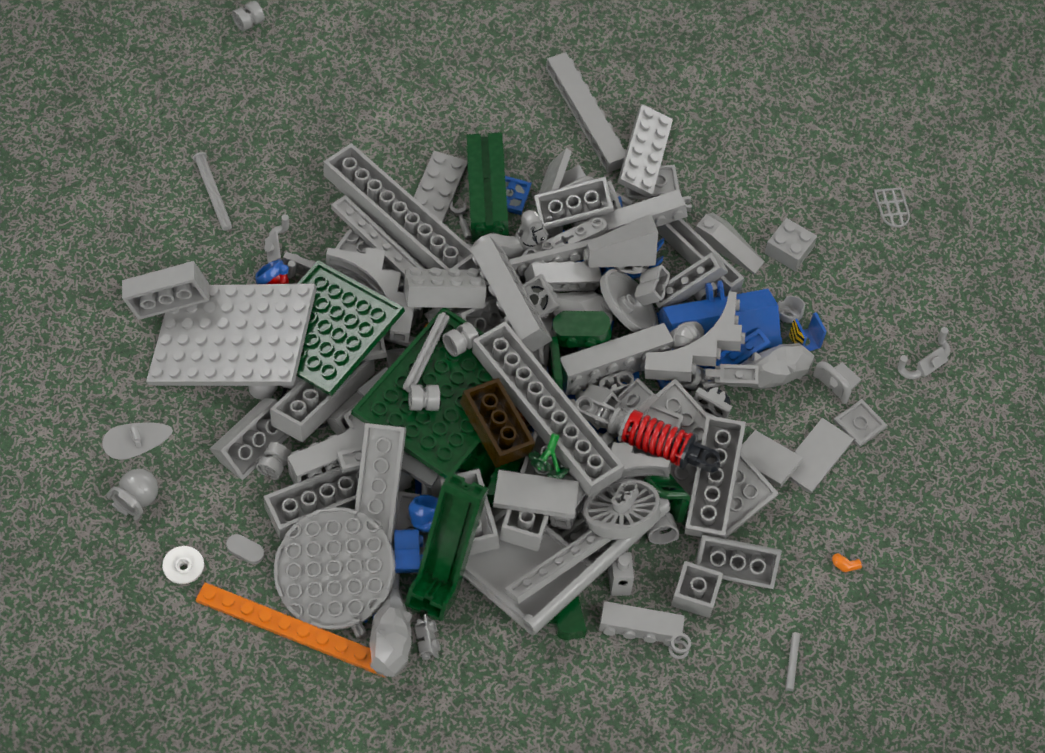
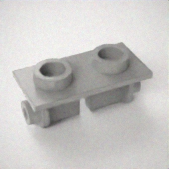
M425 614L424 619L416 620L415 624L417 639H425L418 642L419 655L423 660L430 659L431 655L439 658L438 651L441 648L438 639L435 637L437 626L435 621Z

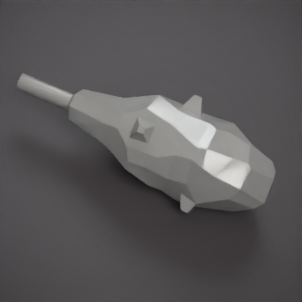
M800 343L780 344L761 353L754 352L749 359L740 365L759 366L758 386H727L765 389L785 385L794 379H801L802 376L808 374L815 355ZM715 380L701 383L703 390L720 386L715 384Z
M395 573L391 591L373 617L369 642L371 650L370 667L377 674L388 677H396L407 665L412 644L410 626L412 614L407 612L402 593L399 590L400 573Z

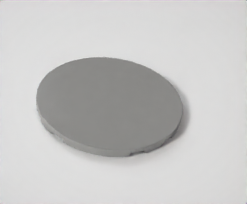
M330 507L309 513L287 531L275 556L274 581L279 597L296 618L321 629L340 630L364 622L380 609L387 599L394 582L395 556L386 533L374 520L353 509Z

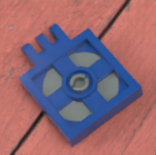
M505 176L507 211L522 215L532 183Z

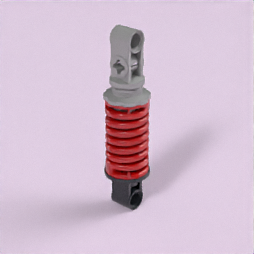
M581 396L576 400L575 406L583 417L601 428L608 429V433L617 434L618 442H625L633 447L636 446L638 450L643 449L645 453H650L652 456L663 457L681 469H685L688 463L710 473L716 472L720 468L719 453L714 449L697 443L698 434L686 433L683 429L679 431L678 427L674 426L672 428L669 423L665 425L662 420L658 422L657 418L651 419L650 415L644 416L643 412L635 408H631L629 412L623 411V408H613L588 396ZM584 405L590 406L588 410L580 409ZM708 458H714L716 459V462L713 464H709L706 462V460Z

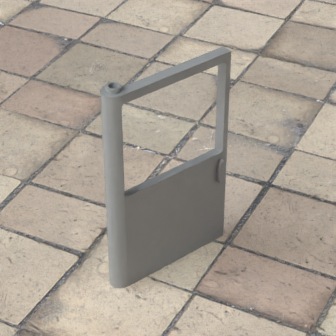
M660 498L661 514L658 521L670 511V503L667 499ZM503 509L494 517L499 538L508 509ZM548 526L546 527L539 551L499 540V549L469 555L463 577L528 633L535 635L646 532L632 538L617 540L593 563L587 558L583 559L519 604L506 595L505 588L569 545Z

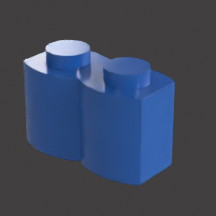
M419 529L394 530L395 573H418L423 554L420 555L419 547H423V535H419Z

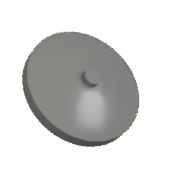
M611 269L602 275L600 288L607 305L618 320L634 333L658 325V317L653 304L642 306L635 298V291L639 284L626 273L620 272L617 269Z

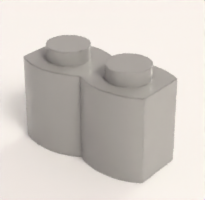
M663 265L649 268L641 273L640 284L635 291V298L642 306L661 301L664 298L665 286L669 283L670 273Z

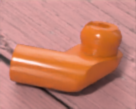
M839 553L834 554L832 557L833 564L842 572L862 568L860 559L849 561Z

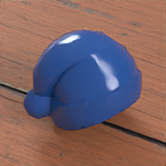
M419 495L410 502L408 513L414 528L419 529L421 532L430 531L438 498L431 495Z

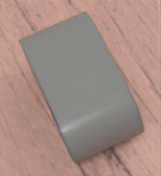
M622 371L601 379L599 387L613 391L618 397L623 390L634 382V376L628 371Z

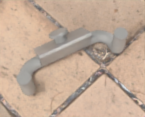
M286 214L281 217L282 225L274 227L270 231L269 237L265 239L264 250L267 253L268 263L281 259L278 234L287 231L289 228V216ZM292 260L288 262V279L292 278L296 273V263Z
M941 328L938 336V342L941 347L920 360L916 371H907L905 366L908 357L905 355L900 357L897 368L904 378L917 379L920 376L926 377L948 361L947 357L951 351L950 345L946 341L948 328Z

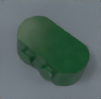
M562 311L553 320L554 336L558 337V344L562 347L590 348L610 341L612 336L610 318L603 311Z

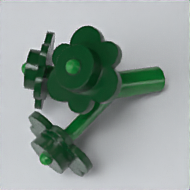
M552 433L547 450L543 454H539L537 451L529 453L528 458L531 461V465L539 471H550L546 474L547 477L561 479L565 477V474L570 469L566 467L559 468L555 448L560 435ZM550 454L552 456V460L554 463V470H552V466L548 462H546Z

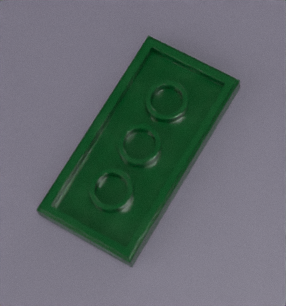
M551 337L548 372L562 390L563 378L558 337Z

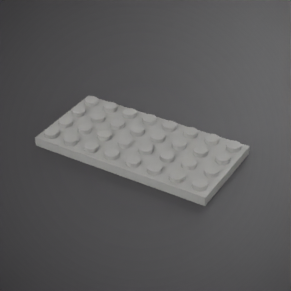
M674 379L655 394L658 400L653 404L684 416L679 431L683 429L686 433L698 434L697 443L701 444L708 414L684 387ZM742 452L739 458L725 539L779 495L776 489ZM670 462V474L691 497L697 467L688 463L685 469H681Z

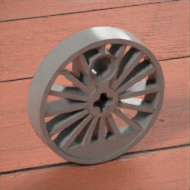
M635 479L616 480L591 497H587L583 512L588 527L596 535L613 540L628 539L643 534L656 524L661 514L660 497L657 490L644 481Z

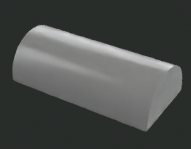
M606 176L534 195L538 215L546 230L615 212Z
M702 534L696 557V565L724 573L722 577L724 580L774 589L782 550Z

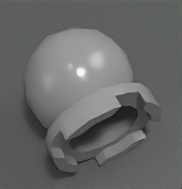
M133 469L122 476L119 481V488L112 487L108 491L107 498H112L114 501L112 506L125 516L131 514L134 516V520H138L143 514L142 507H147L156 499L158 483L151 472L145 469Z

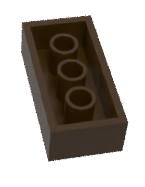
M499 378L463 391L460 404L496 468L532 453L535 441Z

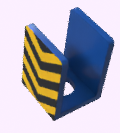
M813 313L809 327L805 330L802 329L798 319H794L789 337L793 344L800 343L807 350L812 351L821 348L826 335V329L818 314ZM808 337L810 339V344L805 346Z

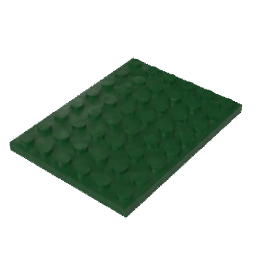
M442 308L351 411V414L363 423L405 427L404 451L444 479H446L450 472L455 474L481 443L478 434L460 404L463 391L494 380L472 353V348L468 349L466 347V351L456 357L452 356L445 348L442 339L443 335L452 329L456 330L458 326L467 322L447 308ZM444 312L449 316V321L417 385H422L423 388L427 385H439V410L427 411L423 408L421 411H410L408 402L409 392L403 389V385L438 315ZM475 327L479 336L484 334L482 331Z

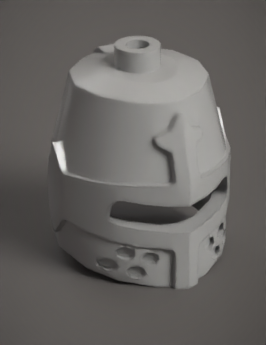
M670 512L646 532L649 542L654 544H667L679 539V531ZM673 528L671 531L667 533H659V531Z

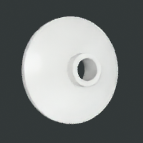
M179 546L170 550L163 560L165 576L170 581L178 584H187L195 581L201 575L204 568L202 555L199 551L189 546ZM182 565H186L188 567L185 570L180 569Z

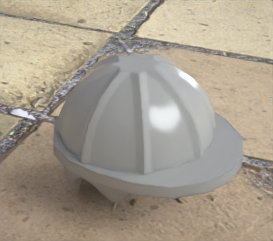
M688 321L678 325L677 328L670 332L674 340L672 348L675 350L684 347L703 337L704 329L701 324L695 321Z

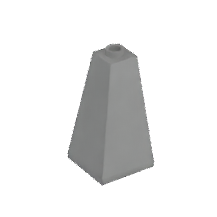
M646 215L588 241L587 249L583 251L584 261H587L589 268L655 266L658 230L652 215Z

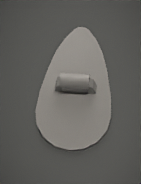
M160 423L119 425L110 429L105 434L103 449L111 458L117 460L129 459L163 443L172 434L173 429L168 425Z

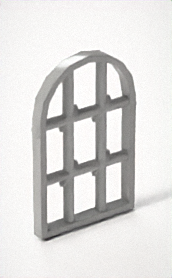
M902 187L874 190L883 221L892 227L899 228L905 226L909 222L910 211L908 210ZM894 190H900L902 200H897ZM885 191L892 192L894 198L892 201H887ZM877 192H882L884 197L882 202H879ZM899 202H904L907 212L900 211ZM889 203H895L897 213H891ZM880 204H886L887 214H883ZM908 214V219L904 223L902 216ZM899 215L901 225L894 224V216ZM886 216L890 217L891 223L885 219Z

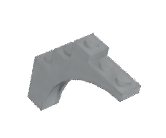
M327 248V265L339 267L355 274L377 293L404 307L405 312L390 328L389 340L409 343L415 307H407L405 293L398 292L401 272L383 270L385 250L366 248V253L364 254L358 251L351 252L339 248Z
M729 291L727 304L721 317L703 337L675 350L646 352L645 379L671 381L676 379L677 381L691 382L692 374L696 375V365L716 366V359H720L721 350L740 351L741 344H745V333L742 332V325H738L739 316L735 315V312L740 309V299H736L737 292Z
M613 442L611 451L624 466L622 476L618 480L651 475L669 477V460L663 457H650L643 453L635 454L633 453V446L625 442ZM565 475V477L562 478L565 480L575 481V479L571 475ZM578 486L574 519L550 516L551 526L571 530L576 516L583 508L588 497L580 486Z

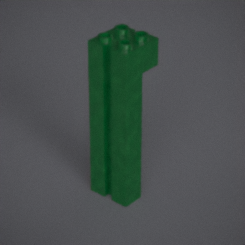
M502 132L488 133L487 137H481V133L466 134L472 245L480 237L490 233L509 236Z
M451 472L442 483L418 575L409 587L405 606L418 612L425 610L428 612L427 616L441 622L443 621L458 596L489 488L475 482L472 484L466 483L465 478Z

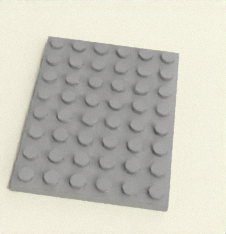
M315 284L209 285V301L165 313L146 382L148 385L294 386L317 287Z

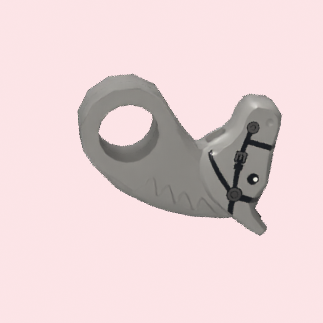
M528 210L522 214V224L515 236L490 233L480 237L474 242L472 247L490 236L504 250L508 259L521 257L525 250L548 240L551 234L546 231L539 215L533 210Z

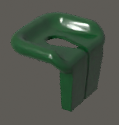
M669 474V477L645 476L644 482L652 485L657 490L660 498L668 499L670 503L669 512L673 515L674 520L677 523H683L689 502L691 501L690 495L671 474ZM662 487H669L670 489L667 491L663 490Z

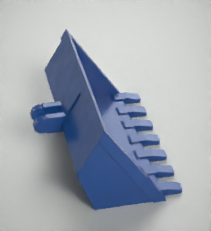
M718 281L716 284L717 297H713V287L711 282L705 284L706 300L662 307L656 313L658 324L665 323L670 333L684 322L695 321L701 324L705 335L719 320L727 304L728 296H725L723 281ZM764 289L737 294L736 299H740V309L735 312V315L739 316L738 325H742V332L745 333V337L760 328L771 343L767 348L771 349L782 344L779 307L770 290Z

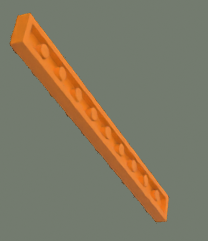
M206 582L196 598V602L377 674L370 667L371 650L369 647Z

